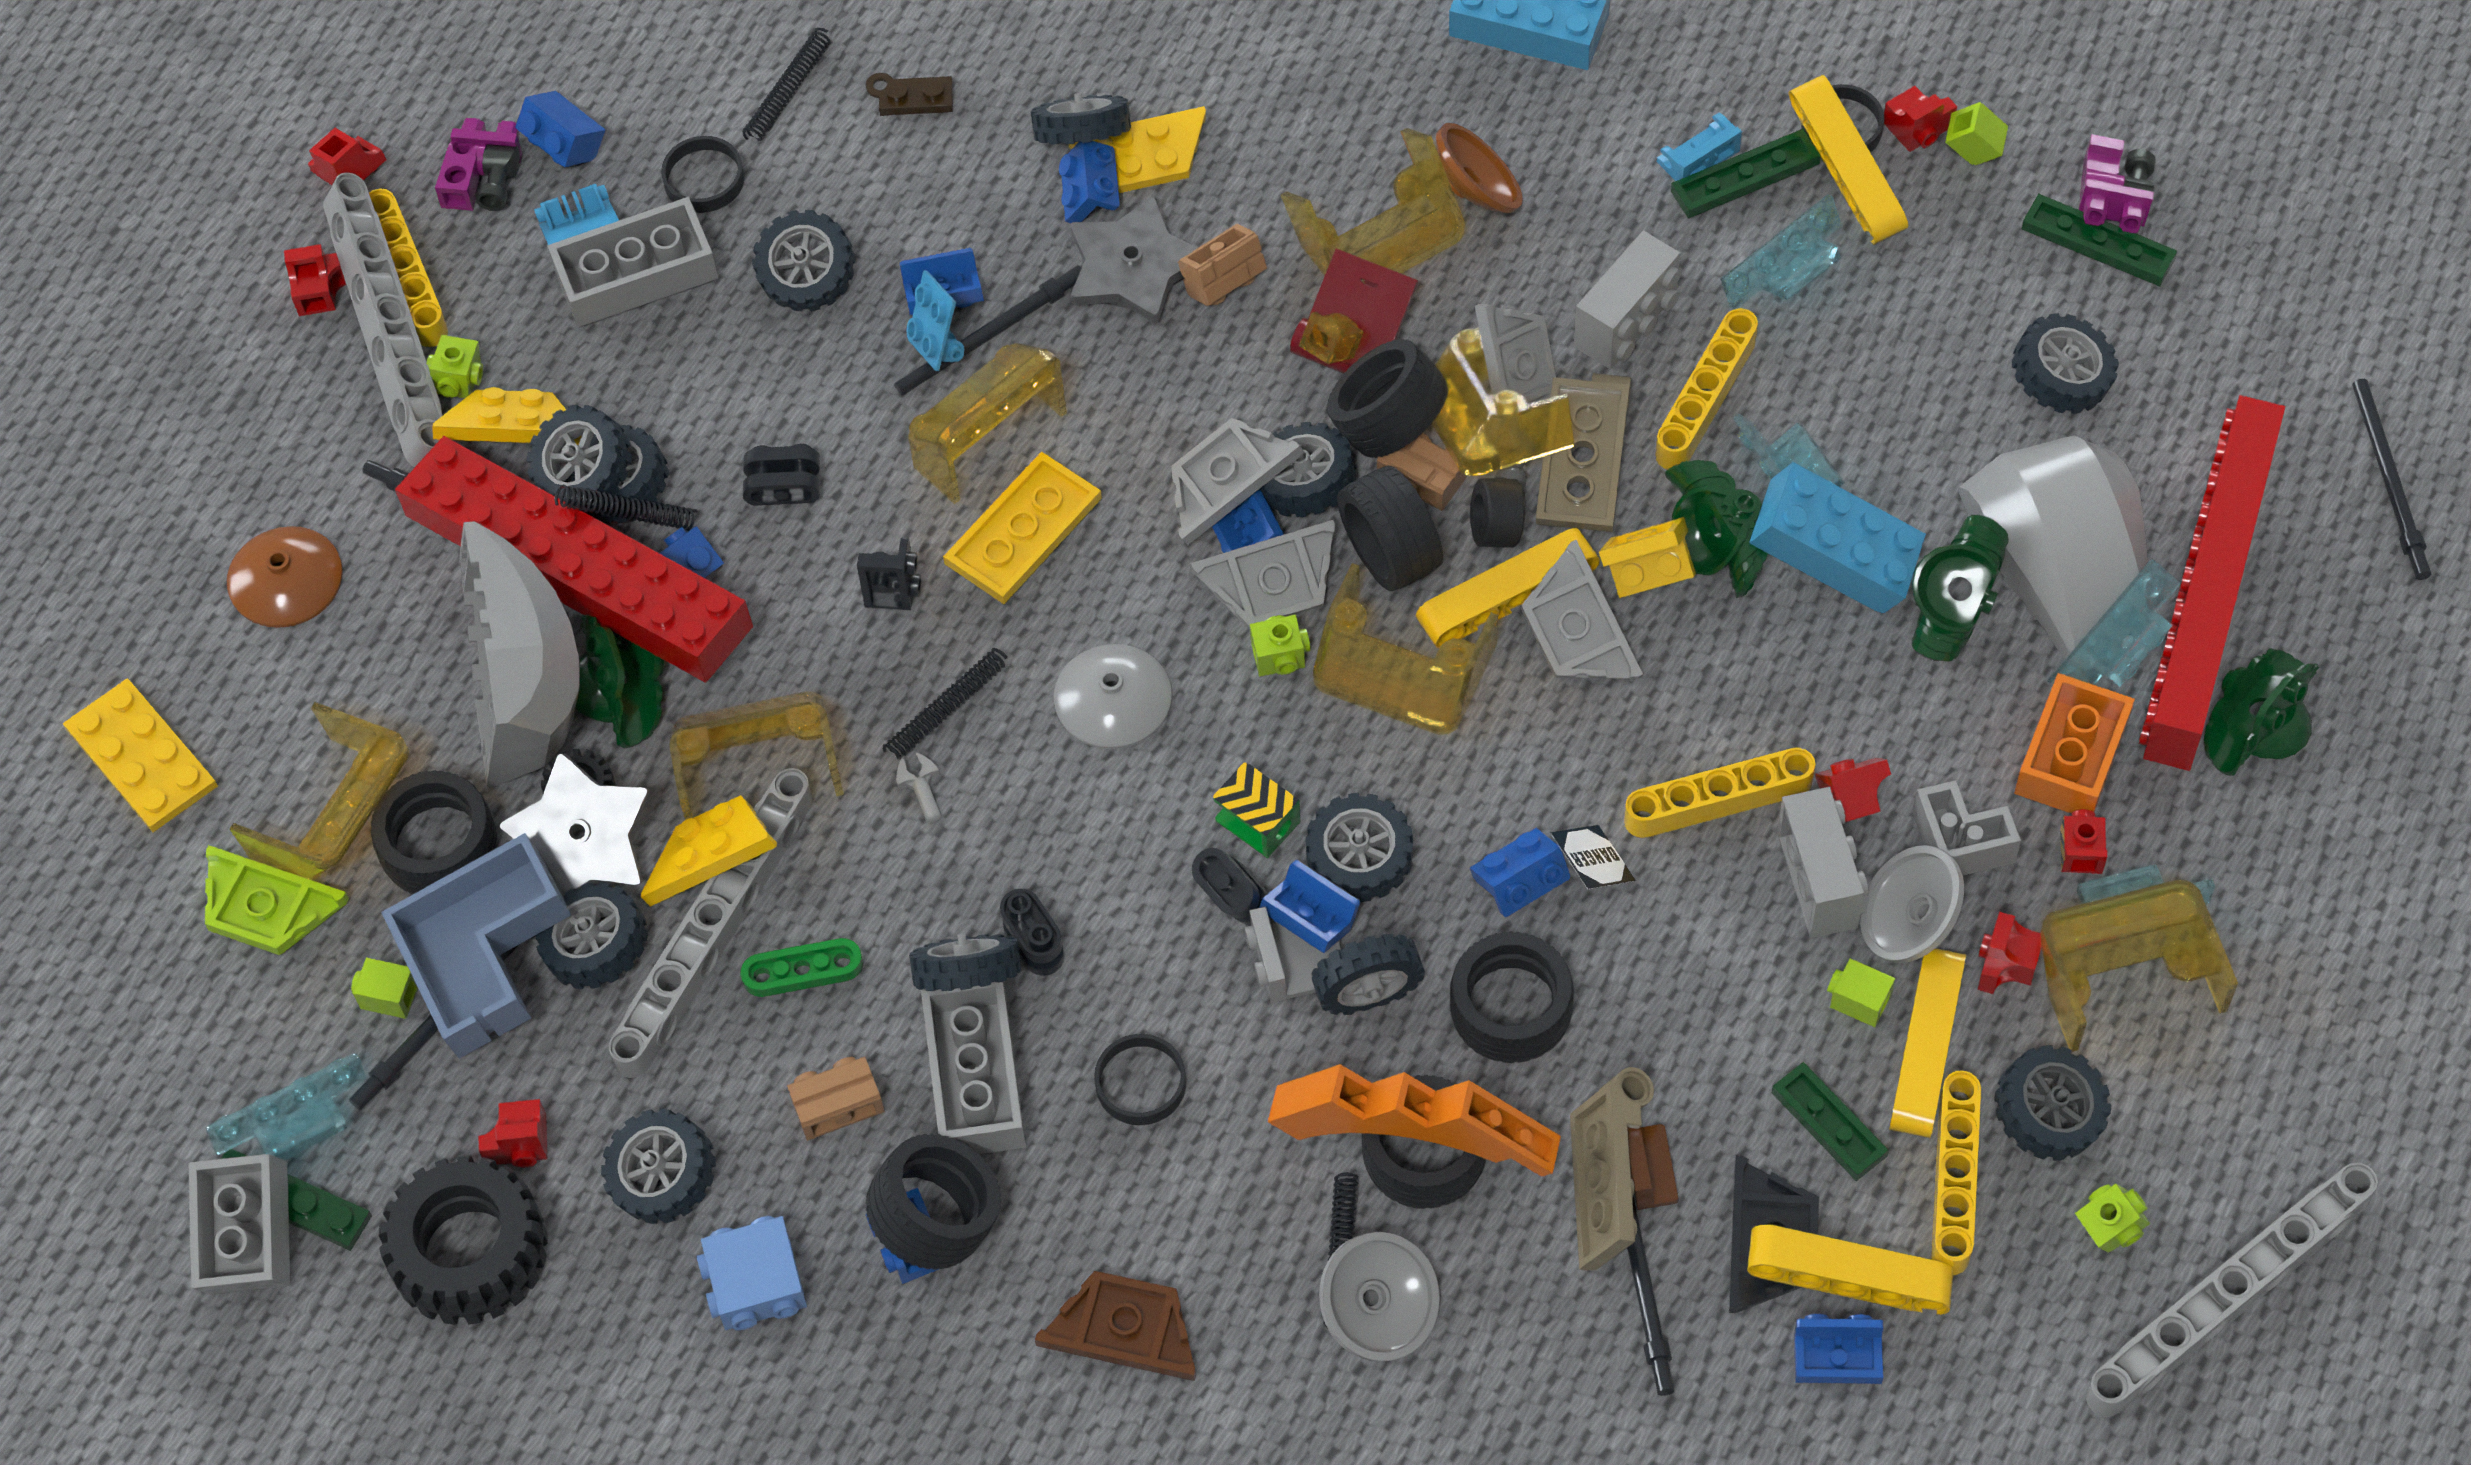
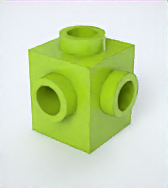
M441 335L435 354H430L426 364L430 371V377H432L437 394L446 397L466 398L472 393L474 385H480L483 376V363H481L479 342Z
M1277 615L1265 621L1249 624L1251 647L1259 677L1275 673L1285 675L1297 669L1305 668L1304 652L1311 651L1307 629H1299L1296 615L1287 617Z
M2107 1184L2098 1188L2089 1196L2090 1202L2075 1212V1215L2098 1248L2108 1253L2120 1245L2125 1248L2137 1242L2144 1235L2142 1230L2151 1224L2143 1213L2148 1207L2141 1196L2133 1188L2127 1191V1189L2118 1184L2113 1186Z

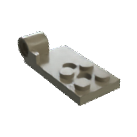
M1593 373L1592 381L1553 377L1536 524L1613 532L1631 377ZM1587 447L1592 450L1594 455L1589 461L1580 462L1573 458L1572 452L1576 448ZM1575 482H1582L1590 490L1583 497H1574L1567 489Z
M1628 1067L1620 1071L1604 1084L1597 1093L1570 1113L1580 1270L1599 1269L1635 1242L1637 1223L1633 1218L1632 1198L1634 1195V1182L1630 1175L1627 1127L1639 1129L1642 1126L1641 1109L1652 1100L1654 1095L1653 1083L1644 1071L1635 1067Z

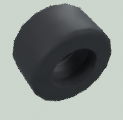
M1480 478L1474 486L1470 503V524L1475 544L1478 547H1516L1520 542L1525 521V501L1522 486L1517 479Z

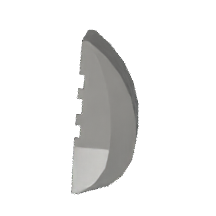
M2073 435L2000 454L1959 487L1958 492L1968 516L1980 514L1990 517L2007 531L2009 542L2005 549V558L2000 572L2012 591L2015 590L2025 603L2026 609L2032 617L2038 620L2048 633V638L2077 675L2152 655L2150 583L2140 492L2127 465L2115 452Z
M473 521L463 523L459 558L465 607L473 606L475 625L467 626L469 643L477 642L479 664H472L471 669L473 682L481 681L483 699L475 700L485 781L486 787H493L545 767L563 747L573 721L579 691V656L570 620L556 591L530 559L507 540Z

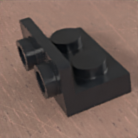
M901 537L898 555H889L884 552H874L872 554L859 553L857 570L865 608L911 610L912 598L920 596L921 574H916L918 555L917 552H911L909 538Z

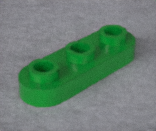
M839 938L754 954L744 961L740 975L744 988L748 993L757 997H766L852 980L861 972L863 958L859 946L854 941ZM841 958L850 960L849 964L845 967L835 965ZM800 966H808L810 968L804 975L796 973L797 968ZM761 973L770 975L769 979L765 982H757L755 980Z

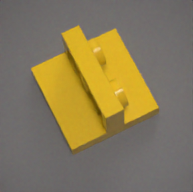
M1684 517L1611 537L1599 551L1603 567L1610 566L1619 598L1693 578L1696 575L1685 540V536L1689 531Z

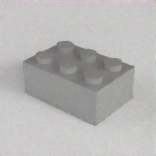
M1643 230L1576 305L1574 347L1610 370L1619 360L1625 362L1635 348V341L1641 334L1645 337L1648 336L1657 323V316L1662 310H1671L1679 298V291H1677L1678 280L1681 276V270L1679 269L1680 252Z
M1830 787L1782 797L1777 829L1778 838L1810 938L1858 928L1860 914L1865 912L1863 898L1865 895H1868V884L1863 871L1857 872L1854 860L1857 858V852L1853 837L1851 835L1846 836L1842 824H1845L1842 803L1840 800L1834 801Z
M271 1154L190 1162L191 1288L207 1294H219L290 1286L287 1161Z

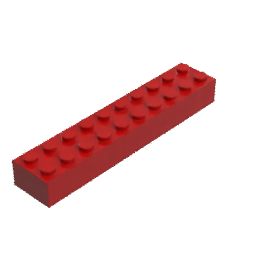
M2239 395L2235 410L2227 408L2200 507L2198 521L2191 541V548L2184 568L2181 586L2175 602L2172 620L2165 640L2163 654L2159 663L2156 681L2149 701L2146 719L2138 743L2146 746L2143 756L2145 760L2187 771L2191 770L2207 717L2286 406Z
M445 436L434 445L395 488L406 517L460 547L463 523L477 522L503 537L530 559L556 591L561 603L582 615L596 617L597 623L609 627L611 631L705 683L753 628L749 610L744 599L583 511L573 510V508L568 509L567 506L562 508L559 498V505L556 506L554 502L555 496Z

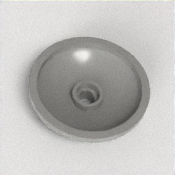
M1123 644L1101 645L1080 653L1062 670L1054 689L1056 714L1066 731L1082 743L1102 749L1126 748L1149 738L1164 723L1170 711L1172 701L1170 680L1162 665L1147 652ZM1109 681L1117 682V684L1112 687L1105 685Z
M1923 845L1901 851L1880 868L1868 886V895H1865L1863 898L1865 912L1860 914L1862 936L1872 952L1890 962H1911L1927 955L1946 939L1958 920L1963 904L1964 880L1957 862L1941 849Z
M1366 1233L1343 1243L1328 1260L1321 1277L1319 1289L1321 1313L1331 1335L1348 1352L1370 1361L1395 1360L1412 1353L1427 1339L1438 1316L1440 1302L1439 1286L1429 1260L1412 1242L1392 1233ZM1366 1291L1372 1297V1304L1370 1306L1366 1305L1363 1300V1295Z

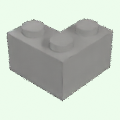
M1956 780L1917 789L1912 813L1924 845L1939 848L1949 854L1960 867L1962 876L2016 862L2021 839L2008 806L1969 815Z

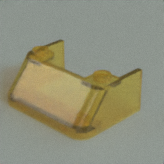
M1409 128L1400 131L1413 165L1400 171L1394 180L1393 190L1398 204L1339 236L1331 222L1316 216L1310 200L1287 191L1280 194L1301 247L1324 276L1335 248L1402 273L1460 241L1465 231V222L1430 135Z
M1479 327L1462 330L1450 340L1435 364L1447 381L1449 388L1448 397L1443 409H1441L1440 414H1438L1432 425L1461 473L1468 476H1480L1575 447L1569 400L1566 393L1528 404L1523 395L1512 390H1503L1489 396L1481 384L1482 381L1488 380L1489 376Z
M1019 343L1003 346L996 353L995 357L928 412L920 414L913 419L909 426L908 440L914 469L953 504L959 502L960 495L954 460L1034 395L1038 396L1060 417L1067 413L1060 360L1048 349Z
M1352 563L1327 613L1313 667L1314 685L1322 693L1439 735L1453 732L1460 725L1497 646L1498 615L1490 613L1476 644L1463 639H1451L1440 646L1434 659L1363 634L1367 624V613L1365 608L1357 602L1360 597L1359 565Z
M805 691L687 715L678 719L671 729L670 752L678 798L685 820L694 818L685 766L701 762L712 751L790 735L806 741L819 738L824 739L836 796L844 795L824 698L818 693Z
M316 702L312 705L311 710L329 738L359 753L354 759L352 767L300 845L295 847L236 823H233L229 829L251 860L312 881L321 877L342 860L409 756L408 746L399 733Z
M2173 880L2060 909L2048 914L2043 921L2040 937L2048 995L2067 1045L2072 1050L2071 1052L2079 1050L2087 1025L2082 1008L2088 1003L2091 994L2087 976L2162 957L2167 970L2176 979L2194 981L2205 978L2219 1013L2228 1012L2238 982L2202 894L2197 886L2189 881Z

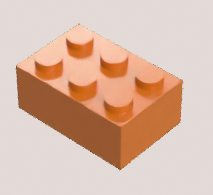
M2057 673L2020 769L2014 794L2068 813L2081 809L2095 812L2128 725L2135 699Z

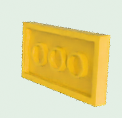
M1041 451L943 556L944 564L1002 604H1005L1102 499L1101 490Z
M128 678L63 723L69 734L152 833L218 787L214 778Z

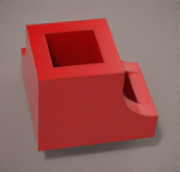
M1913 86L1885 103L1884 125L1909 152L1920 146L1927 148L1938 139L1940 134L1948 130L1951 113L1957 111V105L1949 97L1940 99L1936 94L1927 97L1916 86Z
M334 128L309 150L313 159L308 163V166L314 174L333 185L336 177L346 172L353 173L362 180H365L387 159L380 148L359 136L352 138L339 129Z
M321 244L284 250L291 298L298 315L305 316L336 310L335 296L340 288L347 285L337 253L325 255Z
M1874 758L1860 763H1854V759H1846L1831 764V769L1815 773L1819 788L1830 787L1834 801H1841L1845 822L1881 812L1877 799V790L1882 780L1891 775L1887 759Z
M1999 912L1993 934H1984L1978 957L1984 958L1985 963L1977 990L1994 994L1996 988L2006 982H2019L2031 986L2045 934L2021 926L2016 921L2014 915Z
M540 1099L498 1103L499 1117L497 1124L490 1132L478 1136L481 1157L495 1160L497 1165L512 1163L513 1166L521 1168L534 1166L537 1160L548 1159L546 1112Z

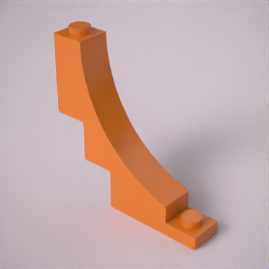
M1341 1064L1277 1085L1268 1118V1123L1297 1140L1342 1133H1370L1413 1138L1462 1150L1495 1163L1513 1159L1541 1177L1553 1174L1561 1138L1557 1133L1470 1080L1435 1091L1405 1072L1371 1083Z

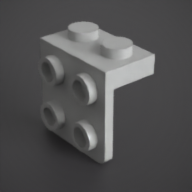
M1266 907L1249 910L1251 926L1244 927L1249 950H1256L1259 962L1254 963L1259 987L1266 985L1270 1002L1274 1003L1315 993L1316 991L1311 979L1312 970L1318 968L1317 963L1321 959L1329 958V953L1336 949L1341 950L1339 941L1325 953H1322L1277 922L1270 924Z

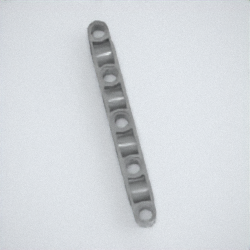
M341 173L336 177L326 195L323 208L330 227L331 238L392 425L397 432L404 457L411 466L415 467L439 441L433 439L432 425L443 416L440 401L432 377H430V371L426 364L416 328L367 186L359 176L353 173Z
M789 768L779 772L762 799L753 808L758 818L766 826L767 832L777 842V847L761 854L755 860H748L708 879L629 1005L623 1020L609 1042V1053L617 1072L622 1076L628 1078L639 1077L649 1069L660 1049L670 1039L798 833L800 824L813 803L808 778L801 770ZM790 791H801L795 796H786ZM710 919H721L715 925H705ZM670 984H680L673 991H663ZM630 1050L638 1051L632 1058H622Z
M2350 1163L2343 1167L2324 1184L2317 1186L2133 1337L2092 1376L2086 1393V1401L2089 1408L2097 1415L2103 1417L2114 1416L2137 1397L2143 1396L2344 1230L2369 1205L2378 1184L2375 1172L2369 1166L2362 1163ZM2346 1184H2355L2364 1193H2354L2347 1188ZM2285 1234H2295L2301 1238L2303 1243H2291L2287 1240ZM2233 1284L2241 1290L2242 1294H2230L2224 1289L2223 1285ZM2160 1336H2174L2180 1345L2169 1346L2162 1341ZM2102 1386L2110 1387L2115 1390L2118 1397L2106 1398L2099 1393L2097 1388Z

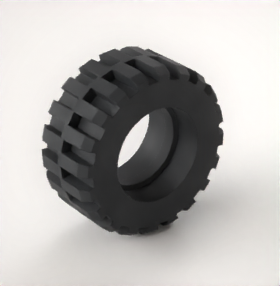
M458 1156L455 1163H449L448 1159L444 1158L435 1161L436 1167L429 1171H425L424 1167L413 1173L415 1180L409 1185L402 1182L394 1191L398 1199L396 1202H387L383 1211L387 1222H382L379 1225L378 1237L382 1242L379 1248L381 1258L397 1290L400 1291L403 1299L412 1308L418 1307L421 1315L433 1320L439 1314L445 1324L457 1325L459 1317H464L468 1325L481 1323V1315L490 1313L493 1319L505 1314L502 1309L504 1305L511 1302L514 1306H517L525 1298L522 1293V1289L525 1286L530 1289L534 1288L539 1280L535 1268H543L547 1258L543 1247L548 1244L547 1231L543 1224V1217L530 1189L523 1180H518L513 1170L507 1166H502L499 1169L495 1160L485 1157L481 1158L479 1163H475L472 1156ZM481 1212L492 1215L500 1221V1234L495 1245L477 1262L459 1268H446L435 1265L427 1259V1247L432 1235L448 1219L462 1213Z

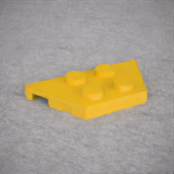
M1203 106L1131 122V128H1129L1128 132H1122L1121 135L1116 137L1109 136L1108 139L1092 140L1114 148L1118 192L1122 193L1189 178L1194 154L1197 152L1202 126L1206 120V109ZM1078 142L1068 144L1069 148L1073 149Z
M496 387L484 390L476 389L433 423V439L440 440L445 436L451 440L530 443L533 436H537L541 431L539 426L545 420H551L553 418L552 414L560 409L566 411V409L553 392H541L537 389L504 391ZM582 435L574 439L577 445H579Z
M741 795L727 802L720 803L713 809L694 818L686 819L675 827L641 892V898L651 907L776 848L777 842L767 832L766 826L758 818L752 806Z

